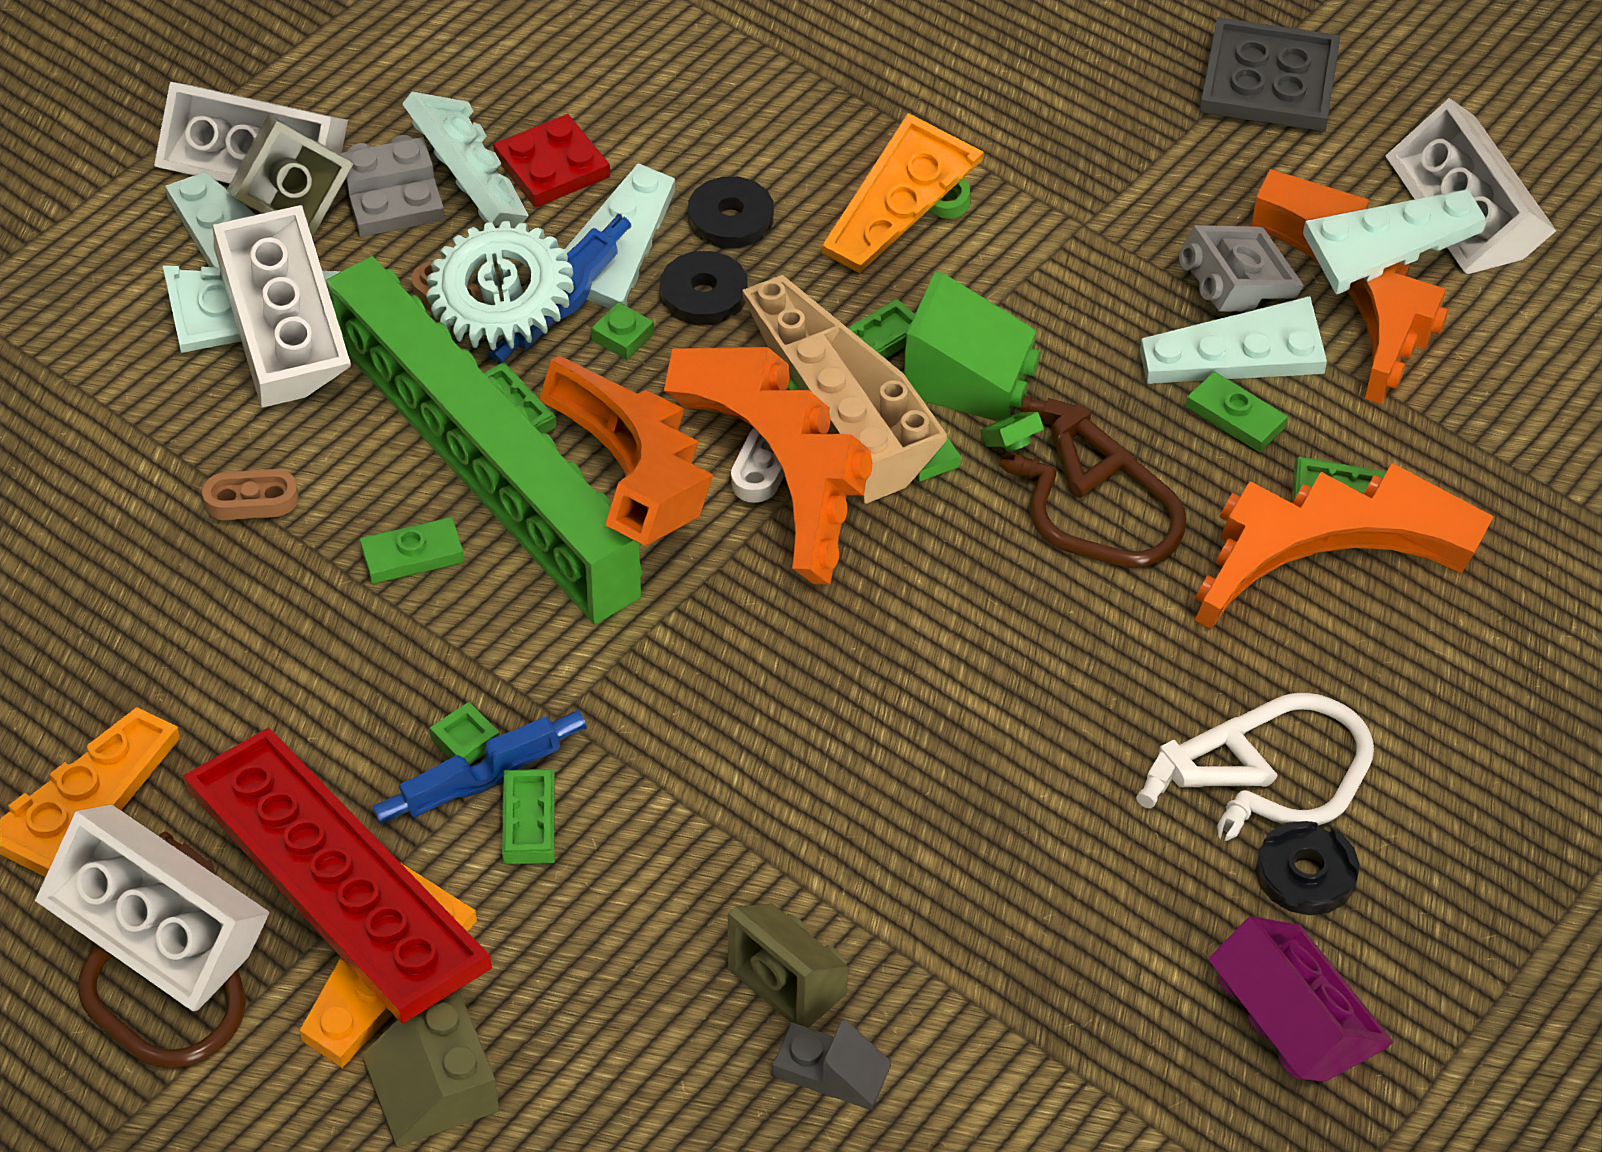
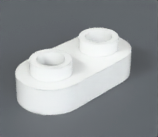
M755 428L749 433L731 470V483L734 494L741 500L753 503L771 498L776 493L785 475L774 452H770L773 450L769 443Z

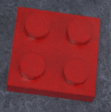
M569 114L493 143L494 152L500 160L502 167L535 208L610 177V164Z

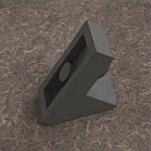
M842 1019L834 1036L791 1022L772 1065V1076L872 1111L890 1070L891 1061L846 1020Z

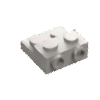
M399 135L393 138L389 144L370 147L368 144L358 143L351 146L347 152L339 153L342 157L353 162L343 183L360 237L445 220L444 207L434 179L433 164L424 137L413 139L408 135Z
M1194 225L1179 251L1181 266L1185 270H1191V273L1200 283L1199 290L1201 296L1206 300H1211L1218 311H1253L1262 298L1296 299L1304 286L1263 227Z

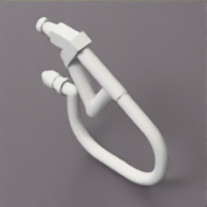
M1313 693L1283 695L1239 717H1234L1180 745L1175 740H1172L1160 746L1158 757L1151 767L1144 788L1140 790L1136 800L1145 808H1153L1158 800L1157 797L1160 793L1164 794L1171 780L1179 787L1269 786L1276 780L1277 773L1247 740L1244 734L1286 712L1311 710L1341 722L1351 732L1356 743L1354 760L1334 797L1318 808L1296 810L1279 805L1250 791L1243 790L1237 794L1234 800L1228 802L1226 812H1224L1217 824V830L1220 839L1223 831L1227 832L1225 841L1237 837L1244 825V821L1251 815V811L1280 824L1308 821L1316 822L1319 826L1336 819L1351 803L1373 759L1374 745L1372 735L1365 722L1352 709L1338 701ZM1226 744L1244 766H1196L1192 760Z

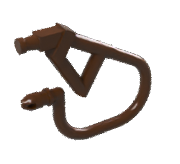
M1025 395L1020 412H1038L1042 423L1052 425L1051 435L1069 489L1075 497H1083L1119 470H1122L1160 500L1170 516V525L1166 537L1155 547L1143 551H1125L1071 536L1059 530L1051 522L1046 511L1047 499L1056 477L1054 467L1039 463L1038 458L1033 460L1015 453L1002 455L999 465L1007 473L1028 477L1030 481H1034L1035 478L1037 479L1030 499V514L1037 531L1048 542L1064 551L1121 567L1139 568L1151 566L1171 556L1180 545L1186 529L1185 509L1175 492L1090 420L1092 412L1081 403L1073 405L1048 398L1047 401L1032 400V397ZM1078 434L1106 457L1086 472L1083 471L1073 442V438Z
M166 831L158 835L216 875L212 860L207 861L185 842L180 844L175 841L173 836ZM97 945L88 955L81 968L78 993L81 1005L87 1015L130 1054L152 1066L181 1068L208 1059L232 1039L243 1020L246 1000L239 970L237 969L223 984L227 998V1008L220 1024L207 1037L192 1046L181 1049L159 1048L143 1040L108 1010L99 998L97 979L102 967L113 955Z

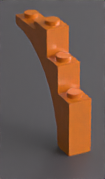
M1270 169L1256 197L1251 227H1263L1268 235L1283 240L1319 263L1303 235L1305 221L1368 209L1370 200ZM1401 262L1384 268L1381 276L1368 282L1364 278L1352 282L1349 290H1347L1366 323L1372 346V369L1365 399L1379 404L1383 403L1389 387L1397 390L1405 369V363L1401 362L1402 357L1410 359L1415 346L1426 349L1432 333L1441 334L1449 312L1448 308L1442 307L1446 289L1407 277L1410 263L1403 266Z
M769 347L672 348L664 392L685 408L716 411L742 420L754 427L767 440L784 470L793 500L796 534L792 569L812 584L830 585L833 569L837 566L839 560L838 540L841 524L847 516L846 497L847 495L864 496L866 480L872 472V451L852 434H827L830 428V407L810 390H786L790 380L789 364Z
M562 356L551 359L539 399L592 433L610 450L623 468L626 476L618 482L605 526L647 546L700 517L713 474L692 464L699 441L678 431L685 409L648 390L637 394Z
M1391 463L1383 478L1374 474L1364 494L1320 472L1313 487L1306 484L1302 485L1293 503L1249 481L1241 496L1235 493L1231 494L1219 518L1227 521L1220 535V539L1226 541L1215 563L1222 566V569L1216 579L1207 575L1194 599L1202 604L1195 621L1212 629L1229 604L1254 581L1285 563L1318 552L1349 548L1393 550L1427 558L1462 573L1474 555L1494 516Z

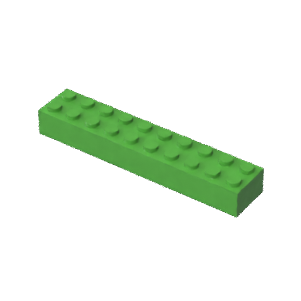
M371 256L326 279L329 295L349 358L585 616L595 625L640 599V577L643 575L639 555L641 543L605 526L611 507L607 496L601 491L596 492L585 481L580 468L574 462L568 463L561 456L552 438L546 433L541 434L531 424L526 411L520 405L514 406L509 401L498 381L492 376L487 377L478 368L473 355L467 349L461 350L452 340L446 326L441 322L436 323L427 314L421 300L416 295L410 296L405 291L395 272L389 268L385 269Z

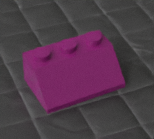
M1249 916L1208 958L1219 973L1217 980L1220 986L1230 996L1241 1001L1250 1013L1247 1018L1251 1026L1261 1036L1271 1040L1281 1053L1278 1056L1281 1065L1297 1079L1328 1081L1387 1049L1394 1042L1299 924Z

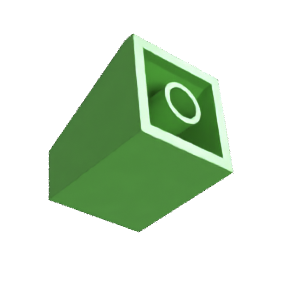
M935 271L906 334L904 375L924 402L1000 421L1009 417L1014 407L1021 408L1028 387V382L1025 379L1027 375L1034 377L1038 369L1041 350L1035 349L1036 329L946 274Z

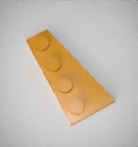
M908 113L823 243L822 254L861 273L983 161L984 152Z
M136 707L87 745L88 752L74 763L68 765L64 762L49 774L51 780L30 796L26 793L22 794L8 805L10 812L0 818V855L46 877L75 812L107 805H113L122 810L180 740L178 727Z
M403 865L467 932L477 922L475 909ZM340 958L300 1029L301 1040L343 1068L392 1015V1012L346 962Z

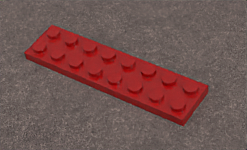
M269 727L183 775L187 791L402 1024L492 969L489 953Z

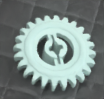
M503 221L499 228H495L492 222H488L484 225V231H479L477 228L472 227L468 229L469 237L464 238L461 235H457L453 238L454 248L444 246L440 250L442 259H436L432 262L431 268L433 273L426 279L429 287L426 297L429 304L432 305L431 312L436 320H440L448 331L454 325L453 331L458 342H461L464 334L469 331L470 341L474 348L478 347L481 337L487 335L490 348L495 350L498 337L503 335L508 346L513 349L516 332H520L526 341L531 343L530 326L534 325L546 334L548 329L544 316H550L556 322H559L560 312L556 304H561L564 308L569 307V298L566 292L572 293L574 290L573 282L570 279L573 276L572 265L567 262V252L562 248H558L557 239L551 236L545 238L544 230L541 228H534L529 232L528 224L523 222L519 223L515 228H511L510 221ZM503 258L520 261L529 268L531 282L524 293L515 265ZM496 261L503 282L501 286L504 295V301H501V297L499 294L500 285L494 265V262ZM486 262L478 271V282L484 303L469 294L467 286L473 271Z

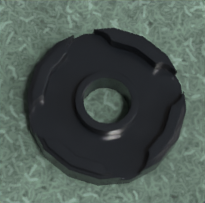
M742 177L712 179L696 188L688 200V223L694 234L700 239L704 236L712 240V245L721 248H740L754 244L762 239L763 233L768 228L770 230L773 225L774 201L768 190L753 180ZM726 210H736L740 213L734 216H728L723 214L722 212Z
M694 251L678 256L667 264L660 276V293L663 305H667L671 309V314L684 322L695 325H714L723 322L724 316H728L732 312L733 316H735L746 303L742 290L748 288L747 274L740 263L725 254L714 251ZM700 285H709L714 289L701 292L694 288Z
M1302 821L1285 823L1270 831L1259 849L1255 871L1261 889L1272 902L1290 912L1317 915L1330 913L1347 902L1355 891L1360 864L1355 848L1343 834L1333 828L1330 829V832L1324 828H1319L1316 822ZM1299 860H1309L1316 863L1321 871L1315 874H1306L1298 870L1294 863Z

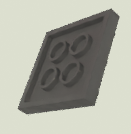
M1217 17L1200 112L1325 131L1341 35Z

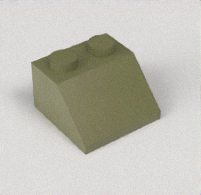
M268 115L226 191L235 199L261 213L302 205L313 238L349 173L353 162Z
M772 903L736 906L728 912V970L787 1020L810 1028L847 994L848 965L845 959L835 948L829 945L824 947L812 937L806 926L796 916L784 914Z
M460 992L445 997L403 1024L397 1020L362 1054L364 1064L396 1148L499 1112L496 1080Z

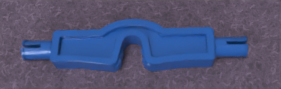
M617 214L602 232L596 228L591 229L575 247L567 252V262L573 268V276L570 279L573 282L574 290L572 293L566 292L569 298L568 308H564L561 304H556L560 312V320L568 317L582 306L590 293L592 281L618 254L616 242L631 228V223L625 216L622 218L621 214ZM545 315L544 318L548 329L555 320ZM534 325L530 326L531 343H528L520 332H516L513 349L508 346L503 336L496 343L495 350L490 349L488 351V355L494 362L497 361V364H501L518 346L528 350L543 332Z
M579 709L553 722H550L547 716L542 717L521 728L487 741L485 744V759L475 766H470L466 759L459 755L454 756L427 772L399 785L400 794L372 805L377 819L382 825L408 811L412 817H417L457 797L472 796L489 790L504 781V770H517L559 750V740L580 730L587 729L585 720Z

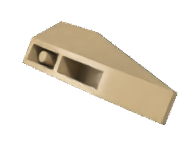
M781 275L743 289V298L767 346L789 364L790 379L797 384L799 390H810L830 407V428L827 434H852L872 451V472L866 480L864 496H859L863 503L867 504L905 489L947 441L946 432L907 377L785 276Z

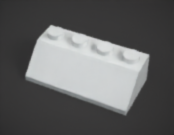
M170 82L154 166L190 175H197L206 171L217 181L231 183L268 115L337 154L342 153L348 120L193 85Z
M1450 98L1385 155L1414 199L1469 189L1486 218L1484 230L1479 234L1447 247L1462 270L1467 274L1523 260L1556 232L1554 226L1477 118Z
M302 205L214 224L215 254L261 408L305 398L350 368V359Z
M113 805L75 812L35 899L37 903L192 1011L199 1010L249 957L270 913Z

